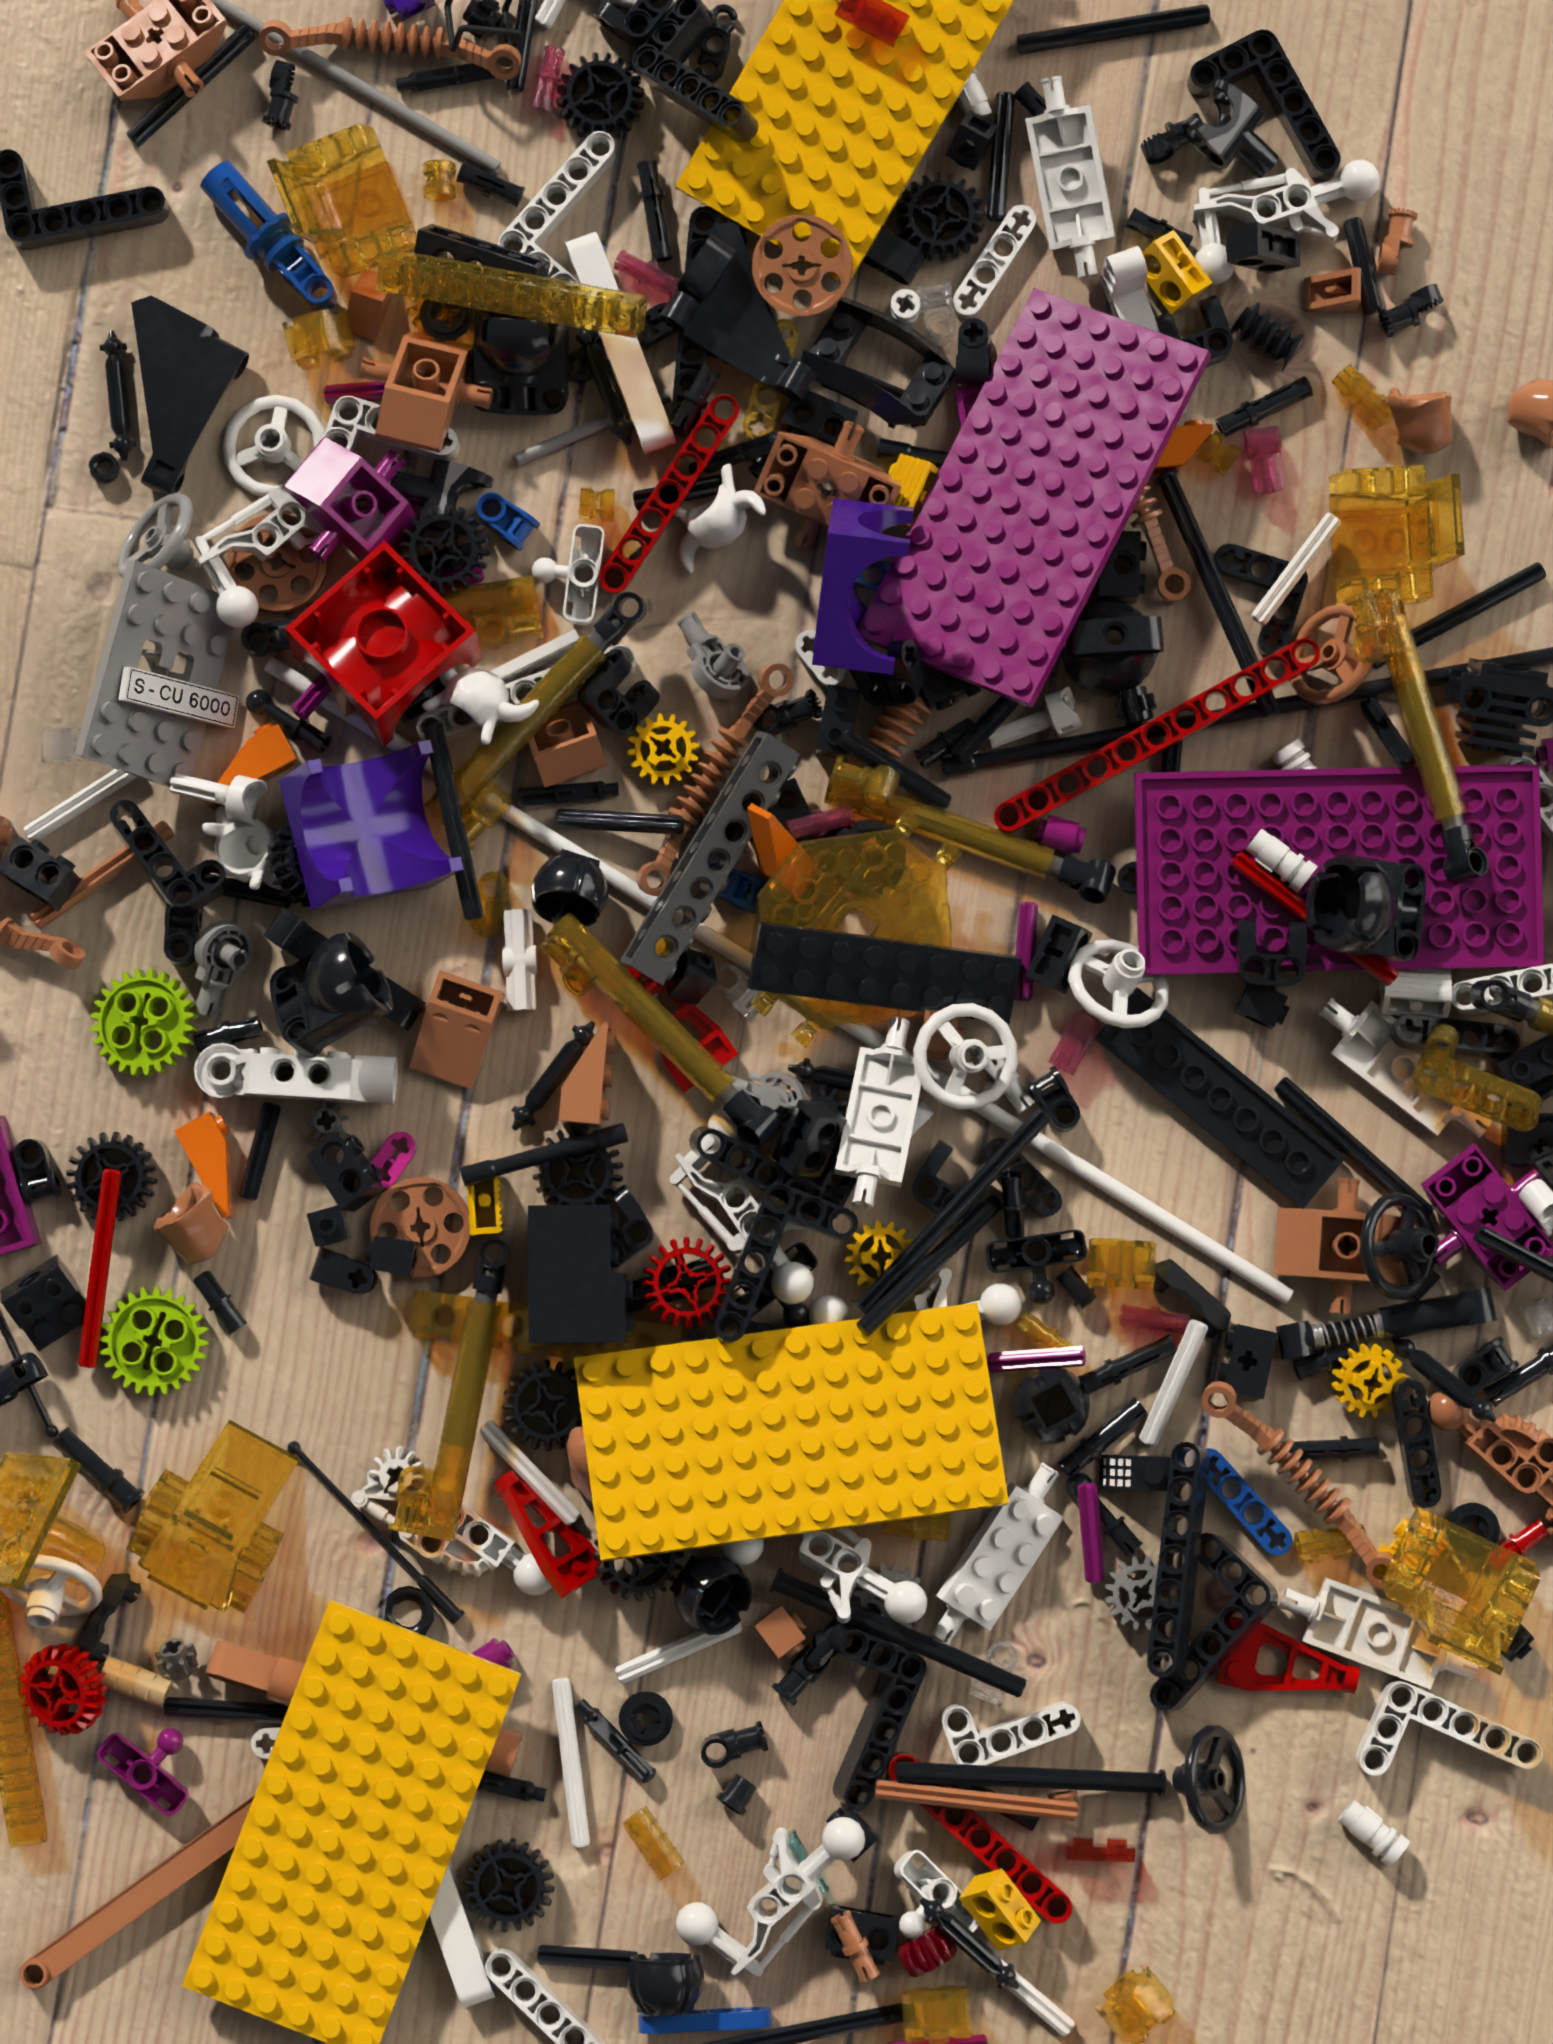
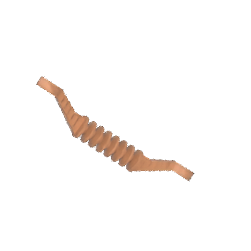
M345 17L344 21L338 22V24L332 23L320 25V27L314 26L311 29L309 27L303 28L302 30H291L282 21L270 20L261 27L258 36L261 49L273 56H281L289 49L298 48L299 46L301 48L325 43L342 46L343 50L349 51L352 41L356 42L358 52H362L365 43H369L370 53H375L378 44H381L384 55H388L391 45L395 46L397 56H401L404 47H408L409 56L413 58L417 48H421L423 59H427L432 49L434 50L436 60H442V57L449 56L453 58L458 57L489 70L493 76L501 80L514 78L519 73L522 62L519 51L508 44H499L489 51L484 48L482 49L478 45L474 46L473 43L461 38L457 50L451 52L448 34L445 32L444 27H438L435 36H432L430 26L426 25L422 35H419L417 25L412 24L408 34L405 32L404 23H399L396 32H393L391 22L386 21L383 31H380L377 20H373L370 29H366L365 20L361 18L357 28H353L351 17ZM272 32L278 33L282 36L284 42L273 43L268 39L267 34ZM503 56L508 57L513 62V65L507 68L501 67L496 59Z
M1146 485L1131 513L1138 514V517L1131 525L1133 529L1141 526L1147 541H1149L1150 549H1152L1151 551L1160 573L1156 585L1158 594L1168 602H1177L1186 597L1190 591V577L1184 570L1173 566L1163 534H1161L1160 526H1158L1157 518L1163 515L1161 509L1150 511L1149 507L1157 500L1155 497L1144 498V495L1151 489L1149 485ZM1170 576L1178 577L1183 585L1181 592L1176 594L1168 592L1165 588L1166 578Z
M770 663L764 666L758 676L760 686L758 693L731 722L732 724L727 728L720 726L717 730L724 740H711V744L717 749L716 753L707 750L703 753L710 763H697L703 774L691 773L690 777L696 783V786L685 784L683 788L689 794V797L677 796L676 800L681 804L682 808L670 807L668 811L671 815H680L684 818L683 833L680 835L665 834V839H663L656 861L644 864L638 871L637 884L644 893L651 896H659L671 876V866L682 839L690 827L696 829L697 825H699L692 817L693 814L701 816L706 814L699 804H712L713 801L706 794L707 791L719 793L720 790L713 782L714 780L726 781V777L720 772L721 768L732 771L733 766L728 762V757L740 758L734 747L746 748L748 743L744 738L748 733L747 731L752 727L751 724L758 719L757 717L763 713V710L769 706V703L774 698L784 696L792 689L794 676L788 666L781 663ZM778 670L783 675V683L779 688L773 689L769 684V677L772 672ZM653 870H658L662 875L661 884L656 888H650L647 883L648 874Z
M9 916L0 922L1 947L49 951L51 957L58 964L69 969L79 968L86 956L84 949L70 939L25 931L14 923L13 919Z
M1221 1381L1209 1384L1205 1388L1201 1399L1205 1412L1215 1418L1227 1419L1251 1436L1259 1445L1256 1450L1259 1455L1270 1451L1271 1455L1267 1463L1272 1465L1280 1461L1281 1463L1276 1470L1278 1475L1289 1470L1290 1474L1286 1479V1483L1289 1485L1298 1480L1299 1484L1295 1492L1301 1494L1308 1490L1309 1492L1304 1502L1310 1504L1318 1500L1314 1512L1318 1514L1327 1510L1323 1521L1327 1525L1334 1523L1345 1534L1349 1542L1351 1541L1352 1546L1356 1549L1359 1556H1362V1560L1366 1564V1577L1370 1584L1380 1589L1394 1586L1399 1580L1401 1572L1400 1563L1390 1553L1377 1552L1359 1523L1355 1521L1356 1519L1353 1514L1350 1513L1348 1507L1351 1504V1500L1345 1497L1337 1502L1336 1499L1341 1492L1340 1489L1334 1488L1328 1492L1327 1489L1331 1484V1480L1326 1478L1320 1482L1317 1481L1322 1470L1317 1468L1309 1472L1308 1470L1313 1463L1310 1458L1301 1463L1299 1462L1303 1454L1302 1449L1292 1453L1289 1452L1294 1441L1289 1439L1281 1443L1280 1440L1285 1433L1281 1428L1274 1430L1265 1423H1261L1253 1415H1248L1247 1411L1237 1406V1396L1232 1386ZM1213 1393H1222L1227 1397L1228 1404L1223 1407L1215 1406L1211 1402L1210 1396ZM1378 1564H1386L1392 1569L1393 1573L1388 1577H1381L1375 1573L1374 1567Z

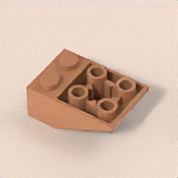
M439 970L426 1007L409 1068L472 1090L506 995L502 991Z
M602 1023L561 1087L559 1121L562 1124L602 1128L603 1120L609 1121L611 1101L605 1098L606 1087H612L614 1067L608 1065L609 1053L615 1054L617 1034H615V1031H611L609 1023Z

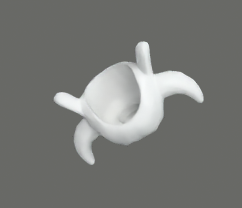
M725 464L722 467L721 477L723 483L719 486L717 496L713 500L689 511L680 507L675 514L678 519L687 525L688 531L682 538L679 552L682 565L689 573H693L694 556L699 546L710 550L724 548L730 545L743 532L747 520L745 509L751 507L761 516L766 514L762 498L754 491L741 490L736 492L731 464Z
M454 667L439 676L440 682L445 689L422 703V708L427 711L435 710L441 705L446 707L455 705L461 708L483 728L480 739L485 745L490 744L495 724L499 720L509 723L521 722L529 718L539 706L538 700L522 705L508 703L509 691L504 681L497 675L476 667L464 668L459 673L454 670Z
M220 804L216 811V823H204L202 830L205 834L216 837L215 852L217 861L223 865L226 875L242 882L250 881L249 885L253 890L259 889L262 881L271 888L282 890L281 885H272L276 877L274 873L267 872L272 867V863L265 859L268 854L272 853L267 846L271 841L275 840L273 830L266 823L258 819H254V825L227 818L225 805Z

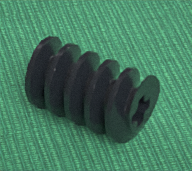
M1257 302L1251 307L1247 306L1230 330L1231 335L1241 330L1240 342H1244L1251 337L1250 349L1254 350L1263 345L1260 356L1264 358L1273 353L1271 364L1276 365L1284 360L1282 371H1284L1300 349L1304 334L1301 332L1292 338L1293 326L1289 325L1284 330H1281V317L1271 323L1269 321L1271 310H1267L1260 315L1258 313L1261 303Z

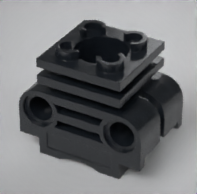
M1469 658L1467 671L1450 668L1446 688L1448 704L1454 709L1473 716V719L1458 717L1457 724L1471 729V732L1455 730L1454 737L1463 740V746L1470 747L1469 749L1489 752L1490 746L1496 747L1495 751L1504 752V755L1522 757L1523 752L1533 753L1534 746L1520 741V737L1536 740L1537 733L1523 728V724L1542 727L1553 722V687H1549V684H1547L1549 673L1523 666L1505 668L1497 664H1491L1486 660ZM1472 690V699L1466 703L1465 696L1468 691ZM1537 701L1538 707L1534 713H1531L1532 704Z

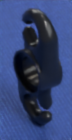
M726 4L717 5L711 10L714 16V24L701 41V54L697 59L699 65H703L706 62L713 63L715 65V72L712 75H706L700 67L694 70V72L712 83L716 82L723 75L731 49V33L735 28L733 22L726 25L718 24L717 15L724 12L729 15L731 20H736L738 17L735 9ZM710 37H722L726 43L725 47L718 52L709 50L706 43Z

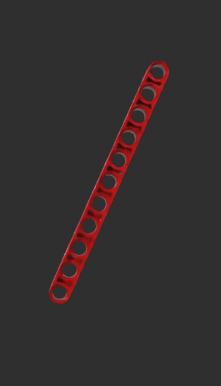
M1310 638L1298 639L1011 797L996 807L994 811L995 824L1004 832H1016L1295 679L1317 665L1320 658L1319 645ZM1301 646L1310 647L1314 651V659L1309 663L1299 662L1295 656L1296 649ZM1272 662L1280 663L1284 667V675L1277 680L1269 678L1265 672L1268 664ZM1247 678L1252 680L1255 690L1251 695L1242 696L1236 691L1235 685L1240 679ZM1212 695H1220L1224 698L1226 705L1222 711L1212 712L1206 706L1207 699ZM1183 711L1192 712L1196 718L1195 724L1188 729L1179 727L1176 722L1179 713ZM1154 727H1160L1166 732V739L1160 745H1153L1147 740L1148 731ZM1129 743L1134 745L1137 754L1133 760L1123 761L1118 757L1117 751L1122 744ZM1093 760H1102L1107 764V771L1102 777L1095 778L1088 773V766ZM1072 776L1077 780L1078 785L1073 793L1064 794L1059 790V782L1063 777ZM1036 792H1043L1048 797V804L1042 810H1035L1029 804L1031 795ZM1007 808H1013L1018 812V821L1013 826H1005L1000 821L1002 811Z

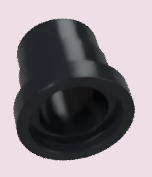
M736 1774L723 1793L719 1791L716 1799L735 1813L744 1817L747 1812L745 1808L757 1788L745 1778Z

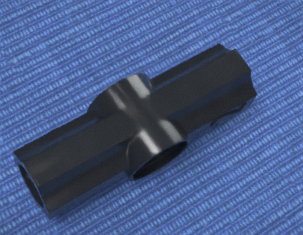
M702 1258L687 1263L689 1270L695 1273L712 1269L709 1263ZM676 1265L663 1268L659 1278V1287L665 1286L677 1278L678 1271ZM681 1266L683 1275L680 1278L682 1281L678 1280V1285L671 1287L670 1290L679 1287V1289L685 1288L687 1293H692L695 1290L693 1285L697 1286V1281L704 1279L705 1276L690 1278L688 1273L685 1272L684 1266ZM653 1275L633 1281L634 1300L627 1301V1313H632L657 1303L656 1298L647 1301L644 1299V1295L653 1292V1288L642 1287V1281H652ZM716 1278L703 1283L698 1290L716 1285ZM674 1293L664 1296L663 1299L669 1303L686 1296L681 1293Z

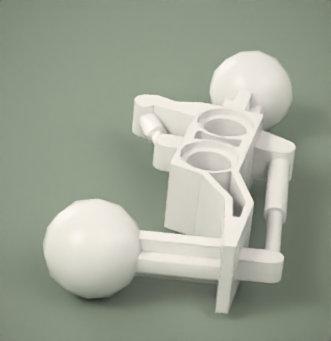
M1353 160L1344 166L1338 178L1310 187L1308 179H1304L1294 168L1287 169L1283 174L1241 181L1239 184L1212 189L1202 187L1198 192L1199 203L1193 205L1192 221L1198 222L1202 247L1194 258L1213 282L1211 285H1219L1232 276L1235 265L1227 263L1226 247L1221 244L1217 221L1218 217L1230 216L1249 224L1259 222L1277 228L1289 226L1292 232L1299 234L1301 232L1311 233L1314 236L1324 237L1328 242H1334L1337 239L1339 229L1337 225L1323 216L1318 205L1344 196L1354 202L1368 200L1379 189V172L1368 161ZM1285 183V186L1256 196L1228 193L1238 190L1247 191ZM1228 193L1213 199H1209V196ZM1298 197L1305 202V205L1295 207L1288 200ZM1261 208H1268L1272 210L1274 215L1265 218L1260 216L1257 211Z
M272 488L266 496L230 517L231 519L203 536H197L194 540V545L201 555L194 566L196 569L204 568L219 594L216 605L218 616L225 624L231 627L242 628L250 625L258 614L259 604L251 590L243 586H236L220 557L228 552L252 553L264 562L287 541L295 549L301 550L305 545L313 544L325 529L299 502L279 488ZM270 504L275 508L271 514L252 530L227 535L212 548L208 546L206 541L232 525L241 523ZM285 511L295 513L298 517V524L292 526L286 524L282 519V513ZM260 532L269 533L273 538V545L268 547L261 545L257 540V534ZM302 534L313 535L314 537L305 539Z
M722 1108L713 1112L709 1119L708 1127L719 1130L743 1143L737 1133L738 1126L722 1111ZM707 1134L701 1141L703 1151L710 1150L714 1145L712 1134ZM692 1150L685 1157L678 1153L675 1157L681 1166L670 1176L671 1184L676 1186L696 1207L701 1217L722 1238L732 1253H741L748 1234V1226L753 1221L759 1204L741 1178L726 1184L706 1179L698 1172L708 1162L706 1159L698 1156ZM687 1177L690 1178L700 1193L723 1206L739 1230L738 1234L733 1236L706 1206H703L682 1182ZM734 1194H745V1201L740 1207H730L729 1201ZM769 1199V1202L772 1205V1207L776 1209H782V1207L778 1206L776 1201H774L773 1199ZM801 1213L805 1220L810 1221L806 1214ZM787 1221L783 1232L790 1229L806 1230L807 1228ZM763 1222V1230L758 1236L764 1241L772 1240L775 1235V1229L769 1222ZM778 1244L770 1265L774 1273L771 1278V1288L774 1295L780 1301L787 1304L800 1303L811 1294L814 1287V1278L811 1271L804 1264L790 1262Z
M941 1269L938 1276L928 1285V1288L922 1294L915 1296L916 1311L947 1307L946 1289L952 1278L950 1269ZM996 1283L987 1287L982 1293L980 1300L969 1302H978L980 1320L986 1319L989 1323L997 1326H1004L1014 1322L1022 1309V1300L1018 1291L1005 1283ZM937 1291L932 1307L928 1308L926 1299L933 1292ZM825 1295L816 1299L810 1306L808 1321L809 1325L850 1320L851 1314L844 1300L837 1296Z
M848 1527L835 1529L855 1546L853 1549L825 1531L800 1534L802 1544L799 1549V1562L823 1575L820 1580V1588L825 1592L827 1591L830 1596L829 1600L837 1612V1620L840 1623L845 1624L850 1620L851 1609L849 1601L857 1585L883 1600L888 1615L896 1622L903 1624L916 1622L925 1614L928 1606L927 1596L917 1583L906 1580L894 1584L868 1568L871 1554V1541L869 1539L859 1537ZM764 1539L721 1545L724 1555L731 1562L737 1565H749L758 1560L762 1554ZM815 1545H821L827 1549V1552L824 1555L816 1556L810 1552V1549ZM844 1562H850L856 1566V1570L851 1573H844L839 1569V1566ZM835 1583L839 1585L840 1597L838 1594L836 1595L832 1588Z
M835 1818L823 1830V1844L803 1862L797 1858L789 1846L788 1831L782 1827L775 1831L770 1851V1860L763 1869L764 1876L770 1882L751 1898L747 1906L755 1921L753 1939L747 1947H744L720 1929L716 1913L709 1905L702 1902L687 1904L679 1911L676 1917L678 1935L684 1942L693 1946L709 1945L734 1964L731 1971L733 1975L746 1968L755 1976H761L764 1968L781 1947L789 1942L812 1912L820 1908L823 1896L818 1887V1879L816 1877L835 1860H850L858 1856L863 1850L865 1835L862 1827L852 1818ZM778 1857L780 1858L781 1870L775 1865ZM788 1877L799 1879L802 1883V1888L793 1889L789 1887L786 1879ZM770 1899L776 1903L778 1909L768 1911L762 1906L761 1901ZM802 1900L806 1905L783 1931L773 1948L761 1962L754 1959L763 1951L772 1926Z

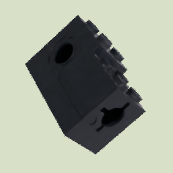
M528 1205L529 1343L627 1342V1335H634V1315H627V1301L634 1300L633 1281L627 1280V1274L613 1273V1268L620 1267V1249L618 1246H613V1234H619V1213L613 1212L611 1205Z

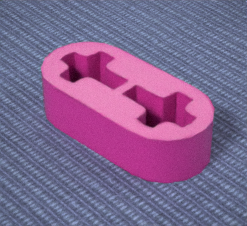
M406 1132L391 1134L372 1161L379 1169H383L388 1161L393 1163L388 1170V1175L391 1176V1179L388 1182L381 1181L385 1187L384 1190L396 1184L416 1153V1141ZM406 1138L408 1140L406 1146L410 1148L407 1154L401 1152L396 1160H393L391 1157L396 1150L395 1146L392 1145L395 1140L402 1141Z

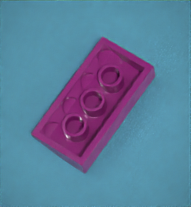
M1 1115L0 1256L40 1245L42 1242L32 1207L26 1203L23 1196L20 1176L14 1159L15 1149L6 1118Z

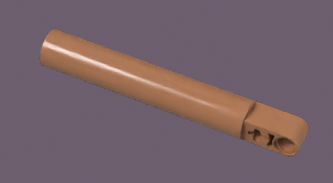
M216 1641L205 1674L219 1681L266 1695V1700L289 1707L305 1663L285 1656H280L278 1659L228 1642ZM502 1726L485 1770L509 1778L523 1733Z

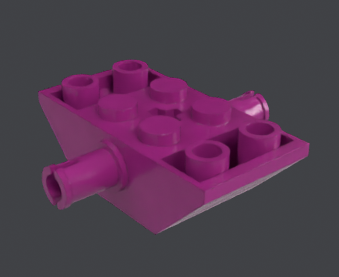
M324 437L285 482L282 488L325 528L315 542L307 549L310 555L316 553L314 559L324 563L340 542L362 561L384 540L398 554L403 551V548H400V543H409L411 541V537L405 536L403 531L407 529L414 532L416 527L410 523L411 518H417L410 503L389 484L401 467L406 464L402 457L396 460L399 456L398 453L389 450L374 469L361 456ZM356 500H357L358 503H359V504L357 505V507L355 506V501H356Z
M1473 1143L1422 1182L1420 1185L1429 1201L1450 1231V1234L1438 1242V1252L1436 1255L1443 1250L1444 1252L1436 1258V1264L1442 1267L1444 1263L1464 1249L1474 1262L1504 1292L1531 1272L1476 1243L1473 1240V1236L1480 1225L1490 1228L1547 1259L1553 1255L1552 1241L1519 1200V1194L1522 1189L1541 1174L1535 1168H1532L1529 1173L1510 1186L1506 1184L1477 1145ZM1482 1210L1492 1213V1224L1481 1223L1480 1220L1484 1217L1481 1212Z

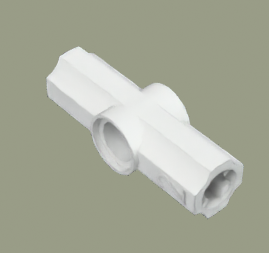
M505 910L503 916L505 946L502 947L503 975L506 976L507 1011H535L537 1005L535 975L538 974L537 946L534 945L533 910Z

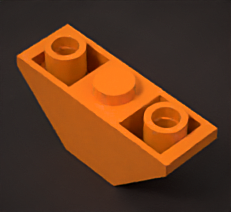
M1189 420L1184 422V426H1176L1152 474H1161L1172 470L1180 472L1210 438L1213 432V424H1204V420Z

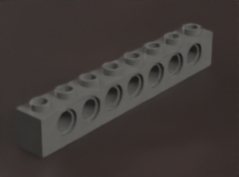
M760 731L755 733L620 959L621 963L650 981L662 986L665 981L672 978L677 969V960L682 952H686L692 945L695 930L710 915L711 903L716 895L722 893L729 882V873L734 866L742 861L746 853L745 846L750 838L753 837L748 809L744 810L742 806L744 796L750 794L752 803L766 811L768 808L773 807L780 797L779 789L785 779H789L796 771L798 765L796 761L800 756L798 752L769 733ZM764 765H767L769 775L766 780L761 781L759 772ZM732 822L735 832L731 838L727 839L725 828ZM715 851L717 853L718 860L717 863L710 868L708 866V857L712 852ZM698 880L700 882V891L696 896L692 897L690 893L691 885ZM681 909L683 911V919L678 925H674V913ZM664 938L666 948L662 953L657 954L656 944L660 939Z

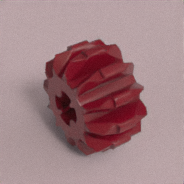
M938 1925L924 1930L923 1934L918 1938L906 1940L898 1949V1954L901 1958L900 1962L911 1977H918L931 1972L955 1957L957 1953L955 1943L940 1931Z

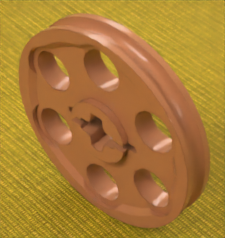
M793 215L775 222L762 234L753 253L752 273L758 291L772 307L793 316H813L830 309L843 297L852 277L853 261L846 239L832 224L811 215ZM800 222H805L811 227V236L803 242L797 241L793 236V228ZM827 239H835L840 244V252L834 258H827L822 253V244ZM770 240H778L783 246L782 254L776 259H770L764 253L765 244ZM801 256H805V261L811 264H822L821 267L806 269L805 275L802 276L797 269L792 267L783 268V265H794V263L799 262ZM830 272L836 273L841 280L840 287L834 292H828L822 286L823 277ZM772 273L779 274L783 279L782 289L776 293L769 292L765 287V279ZM799 290H807L812 296V303L806 309H799L794 304V295Z
M269 514L252 519L241 527L237 533L252 530ZM282 514V519L286 524H298L297 517ZM258 533L263 537V546L273 545V538L269 533ZM302 534L305 539L314 537L313 535ZM289 541L264 562L258 560L259 558L252 553H227V570L236 586H243L251 590L257 598L258 610L271 614L293 612L310 603L317 596L325 582L328 564L327 560L324 563L317 560L313 563L303 562L300 559V553L303 549H295ZM277 556H281L282 562L287 564V566L279 567L278 571H273L272 565L267 563V561H275ZM249 564L254 568L255 573L250 580L242 581L236 577V569L240 565ZM297 578L307 579L310 582L309 591L303 595L295 594L291 589L294 580ZM263 588H275L278 591L277 600L270 604L262 602L259 594Z
M413 1177L392 1185L378 1199L371 1215L370 1236L372 1242H374L375 1236H379V1227L386 1222L396 1226L397 1235L395 1239L418 1242V1259L415 1264L414 1275L405 1276L429 1278L448 1271L462 1258L470 1242L469 1212L466 1203L452 1187L433 1178ZM430 1187H438L443 1192V1200L437 1206L428 1205L424 1199L425 1192ZM398 1191L406 1192L410 1198L409 1206L403 1211L395 1210L391 1204L392 1196ZM418 1208H420V1217L423 1219V1222L430 1224V1229L424 1233V1247H422V1240L418 1232H412V1226L417 1224V1219L419 1218ZM452 1213L461 1215L464 1221L462 1229L456 1233L449 1232L445 1227V1219ZM439 1244L446 1245L451 1251L450 1259L444 1264H438L432 1258V1251Z

